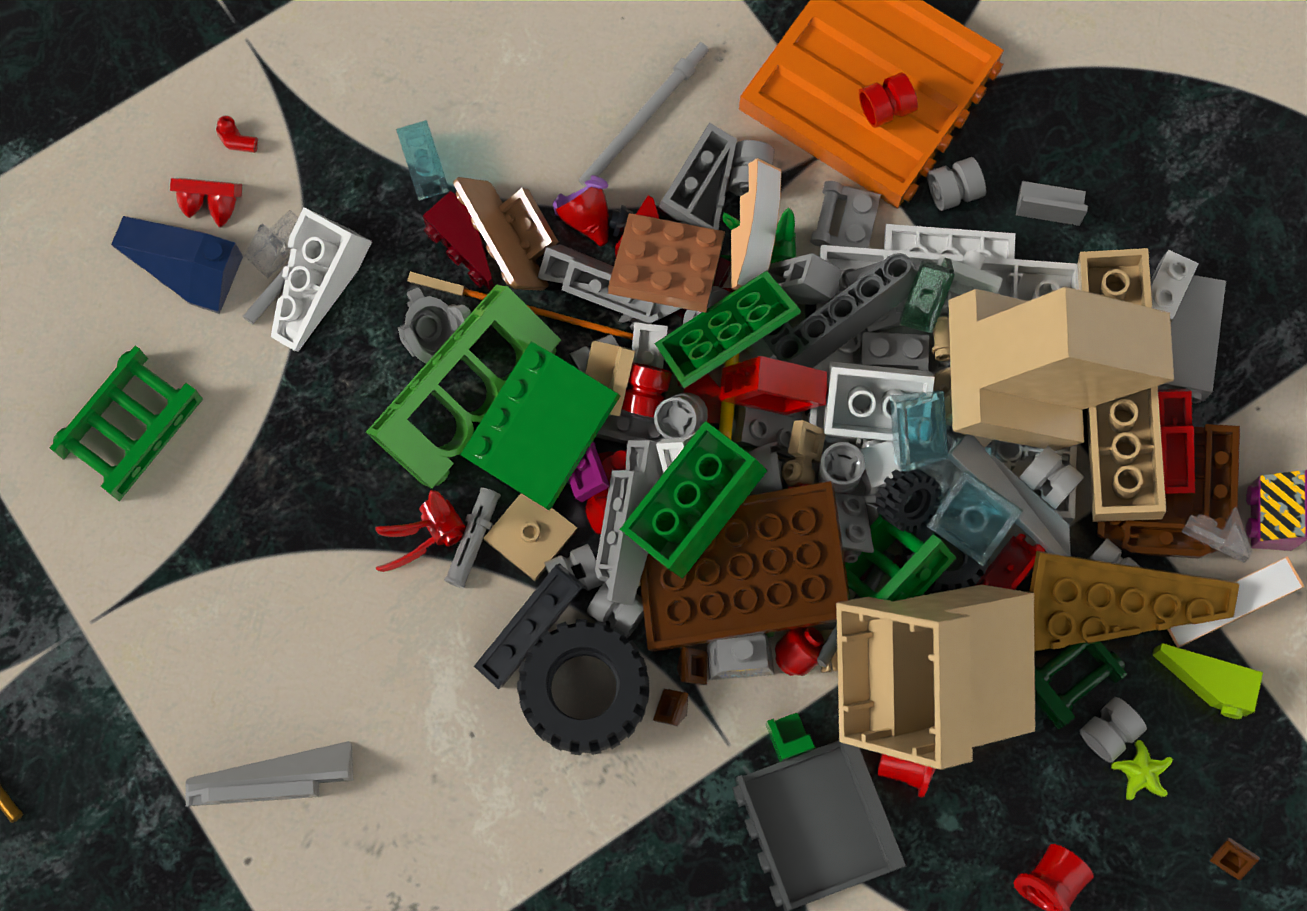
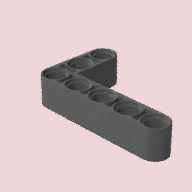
M902 253L893 254L793 328L790 322L787 321L764 336L763 339L778 360L813 368L912 295L920 287L921 276L907 255Z

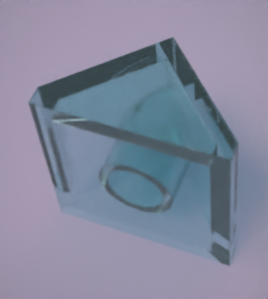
M944 391L890 395L894 460L901 471L907 472L948 459Z
M965 471L927 527L984 566L1023 510L971 473Z

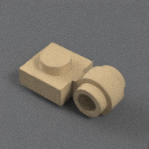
M804 420L794 421L788 453L796 457L795 460L786 462L782 468V477L788 485L793 487H799V484L811 485L813 483L815 472L812 469L811 463H820L826 436L824 429Z

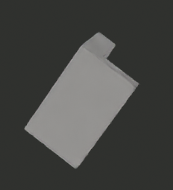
M1022 181L1019 189L1016 215L1079 226L1088 209V205H1084L1086 191Z

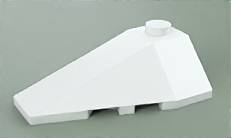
M303 207L289 236L288 248H291L288 267L284 266L282 277L285 278L282 296L277 300L271 337L298 352L357 273L372 241Z

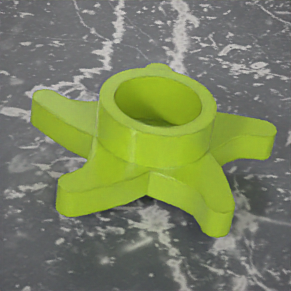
M1141 740L1135 742L1137 751L1133 760L1119 761L1111 765L1112 769L1121 770L1127 775L1129 781L1126 798L1128 800H1133L1136 792L1144 787L1158 796H1167L1168 792L1161 787L1159 774L1164 772L1173 760L1171 757H1167L1163 761L1151 759L1147 748Z

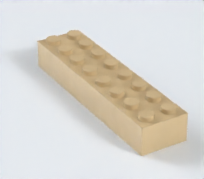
M1148 248L1079 253L1077 264L1079 290L1152 308ZM1158 386L1086 408L1093 522L1162 519L1166 513Z

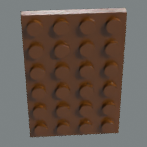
M829 481L748 496L683 579L648 553L640 578L648 650L653 652L715 642L722 639L746 637L837 622L836 603L850 600L833 482Z

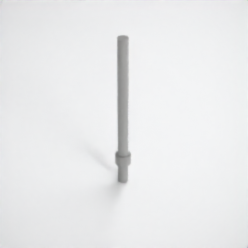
M700 42L686 58L679 60L673 67L674 72L579 178V182L584 187L587 186L585 184L586 180H591V175L599 176L678 85L683 80L687 81L696 71L695 66L709 51L705 44Z

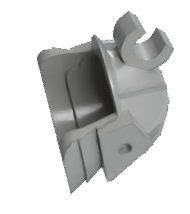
M415 288L407 292V296L410 299L407 302L409 309L406 313L405 325L398 327L401 342L412 357L416 356L422 362L427 363L471 314V311L465 305L452 304L448 306L441 299L431 296L424 297L422 291L419 288Z

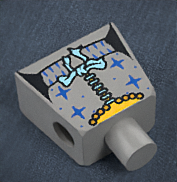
M766 634L716 640L707 645L710 680L774 675L771 640Z

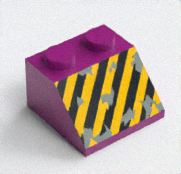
M1307 470L1261 475L1248 486L1246 492L1247 505H1251V518H1248L1246 524V535L1248 538H1251V548L1292 551L1307 541Z

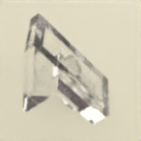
M291 210L270 229L262 223L245 253V257L266 278H269L289 259L291 248H288L289 236L298 220V217Z
M1236 507L1231 511L1223 529L1216 527L1218 523L1205 515L1199 514L1198 517L1190 515L1182 533L1243 563L1250 558L1252 549Z

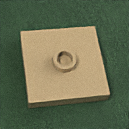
M521 493L483 539L536 581L546 569L544 562L555 558L578 529L553 508L549 511Z

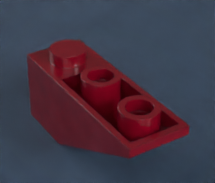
M450 191L423 215L426 225L424 231L434 243L441 242L447 248L446 254L456 265L459 266L462 263L469 270L468 276L478 287L481 288L484 285L491 291L494 288L479 231L473 226L471 222L472 217L466 206Z

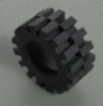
M906 465L901 466V472L897 469L892 471L893 478L886 477L884 480L887 483L886 487L879 488L878 492L882 494V497L876 498V503L880 505L877 507V511L884 520L899 530L910 533L913 532V529L917 531L922 529L921 523L927 525L930 522L928 518L930 514L935 516L937 511L934 509V506H940L941 500L937 497L942 495V490L938 488L940 484L935 478L919 468L911 465L910 467ZM912 494L911 499H910L909 502L905 505V503H906L908 497Z

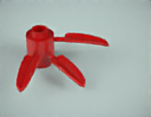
M430 490L428 500L419 508L422 513V521L404 525L375 527L379 535L386 537L413 535L422 527H426L432 535L431 538L419 545L415 550L394 561L377 566L376 570L385 572L404 566L424 555L427 551L426 548L435 542L437 545L445 544L447 547L459 542L462 539V533L466 526L450 501L445 500L439 492Z

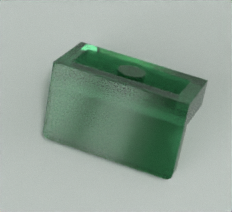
M944 258L941 266L921 261L899 319L900 325L933 333L955 276L951 259Z

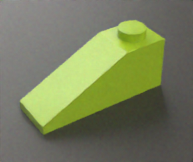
M1163 643L1154 648L1152 655L1211 707L1221 709L1223 716L1242 719V716L1255 712L1263 672Z

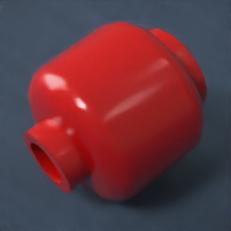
M813 627L790 629L775 645V661L778 667L790 676L807 675L818 665L817 658L824 645V638Z

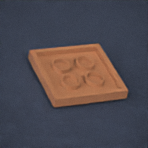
M629 213L610 278L608 294L706 313L724 242L725 231Z

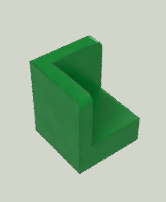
M797 713L775 721L771 719L766 722V728L780 762L812 751L815 748L810 734L806 735Z

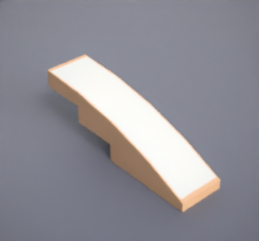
M758 158L749 163V192L740 197V226L731 230L732 289L734 290L739 289L766 270L768 271L776 237L781 197V169Z
M1287 556L1235 581L1240 585L1233 618L1194 625L1185 624L1168 629L1177 648L1305 587L1289 557Z

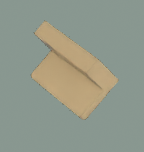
M593 341L585 374L621 395L610 415L620 417L635 351L621 346Z

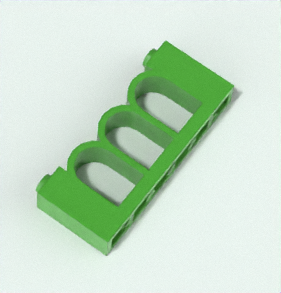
M496 285L366 431L372 439L412 476L427 487L433 488L435 485L438 486L446 480L450 473L449 469L454 464L448 457L462 453L473 435V422L482 421L510 376L508 374L506 377L498 378L469 350L490 325L493 326L511 344L515 350L516 364L531 341L553 354L556 353L555 347L561 341L508 286ZM460 359L482 379L486 386V400L479 409L473 412H467L438 385ZM430 393L452 413L457 424L456 434L452 441L440 447H436L407 420Z

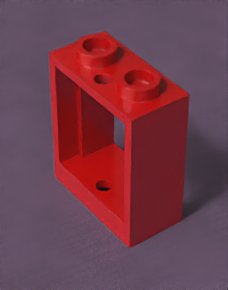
M758 356L722 368L720 401L782 415H790L826 405L828 372Z

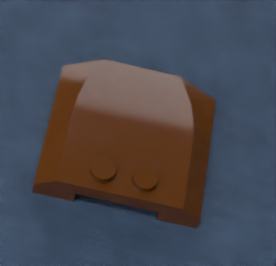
M1205 424L1204 427H1194L1195 493L1165 494L1166 513L1162 519L1097 522V536L1103 540L1108 538L1119 549L1130 555L1200 559L1234 545L1237 542L1240 426Z

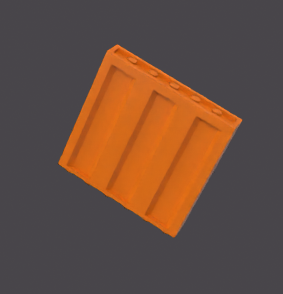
M810 0L741 94L739 110L868 191L881 194V199L898 209L904 200L909 202L913 198L919 187L916 182L920 176L927 177L928 172L933 169L936 163L933 158L938 151L944 153L953 139L950 133L955 126L959 129L963 126L970 114L967 109L971 103H979L987 90L984 86L989 78L995 80L1004 65L1000 62L1004 50L923 0ZM900 72L905 73L916 93L918 101L917 111L903 117L893 115L891 122L873 128L863 113L859 100V89L876 82L883 85L884 79Z

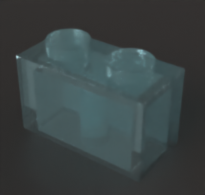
M427 120L396 129L418 200L449 192Z

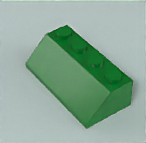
M704 421L620 530L666 568L683 579L768 470L740 446Z

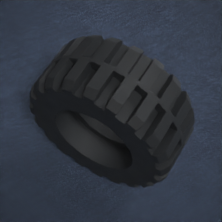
M576 619V623L568 625L565 621L557 624V629L550 633L548 630L539 636L540 640L535 645L531 644L526 651L527 657L524 662L521 661L519 668L520 677L519 681H517L519 703L529 725L543 741L551 744L553 748L560 751L565 750L574 755H582V753L595 755L602 753V750L613 749L619 746L623 739L629 738L635 732L636 726L645 715V709L649 700L647 666L644 658L641 657L638 651V647L632 640L629 641L625 637L624 632L618 628H609L607 623L598 620L596 623H588L587 619ZM579 656H591L600 659L608 665L616 679V694L612 704L604 713L591 719H575L566 715L557 707L552 696V681L558 668L566 661Z

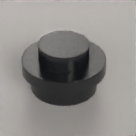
M621 205L620 211L614 209L610 219L609 228L614 229L613 236L618 237L619 234L623 235L629 213L633 214V211L627 210L624 205Z

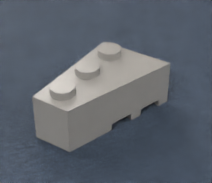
M709 122L657 209L658 214L669 221L718 230L737 139Z

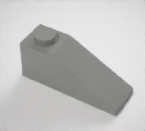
M811 253L772 263L769 266L768 273L794 303L815 305L828 302L835 297L839 290L842 270Z

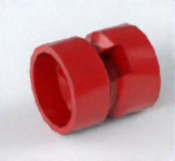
M903 72L884 79L883 85L876 82L859 89V100L863 113L873 128L891 122L893 115L903 117L918 109V101L913 85Z
M633 362L628 380L632 387L626 389L622 410L654 418L657 406L663 400H666L661 393L668 391L673 372Z

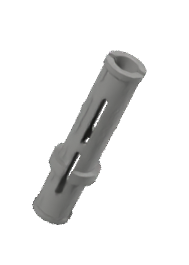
M480 488L471 514H467L465 519L468 524L456 550L447 577L444 579L445 582L459 588H465V583L485 532L491 529L492 523L490 520L498 499L501 497L499 493L487 488Z

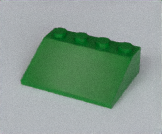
M766 270L709 307L706 313H700L654 344L682 387L686 388L800 314L801 311Z
M531 341L460 455L550 511L621 395Z

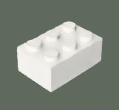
M830 362L828 394L823 425L824 434L927 444L935 379L931 371Z

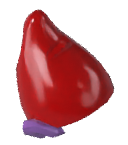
M591 175V180H586L585 182L587 185L585 188L566 197L560 193L553 201L555 216H559L565 223L585 234L601 247L607 243L609 235V210L603 189L608 187L605 179Z

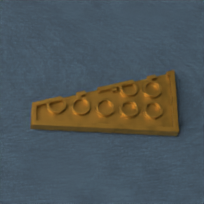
M1036 551L1029 592L1034 593V653L1044 649L1064 648L1072 644L1092 643L1137 635L1140 632L1171 629V627L1185 624L1194 625L1233 618L1240 584L1226 580Z

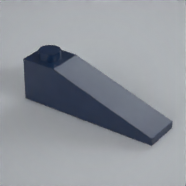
M123 216L111 243L112 247L140 268L146 270L163 285L169 287L190 305L218 314L222 310L243 258L235 242L203 232Z

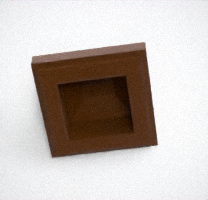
M682 647L677 665L682 682L707 685V651Z
M664 688L653 721L678 726L687 716L689 694Z
M1228 838L1210 858V862L1240 881L1259 861L1260 857L1231 838Z

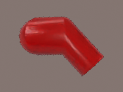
M222 116L217 120L216 132L226 148L256 153L258 148L257 137L241 135L236 125H234V119L230 116Z

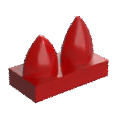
M171 178L170 191L176 192L178 205L187 218H191L199 211L205 194L208 195V207L211 216L217 226L222 228L233 213L236 197H242L243 184Z

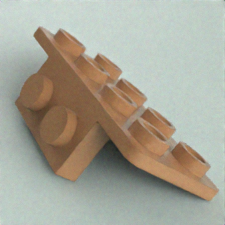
M463 177L456 178L453 181L457 190L456 196L468 209L472 217L471 222L473 226L482 234L486 241L487 251L500 266L502 278L506 284L514 289L545 290L549 284L547 280L538 278L540 268L535 260L545 253L546 247L556 245L558 240L529 189L521 188L503 203L489 181Z

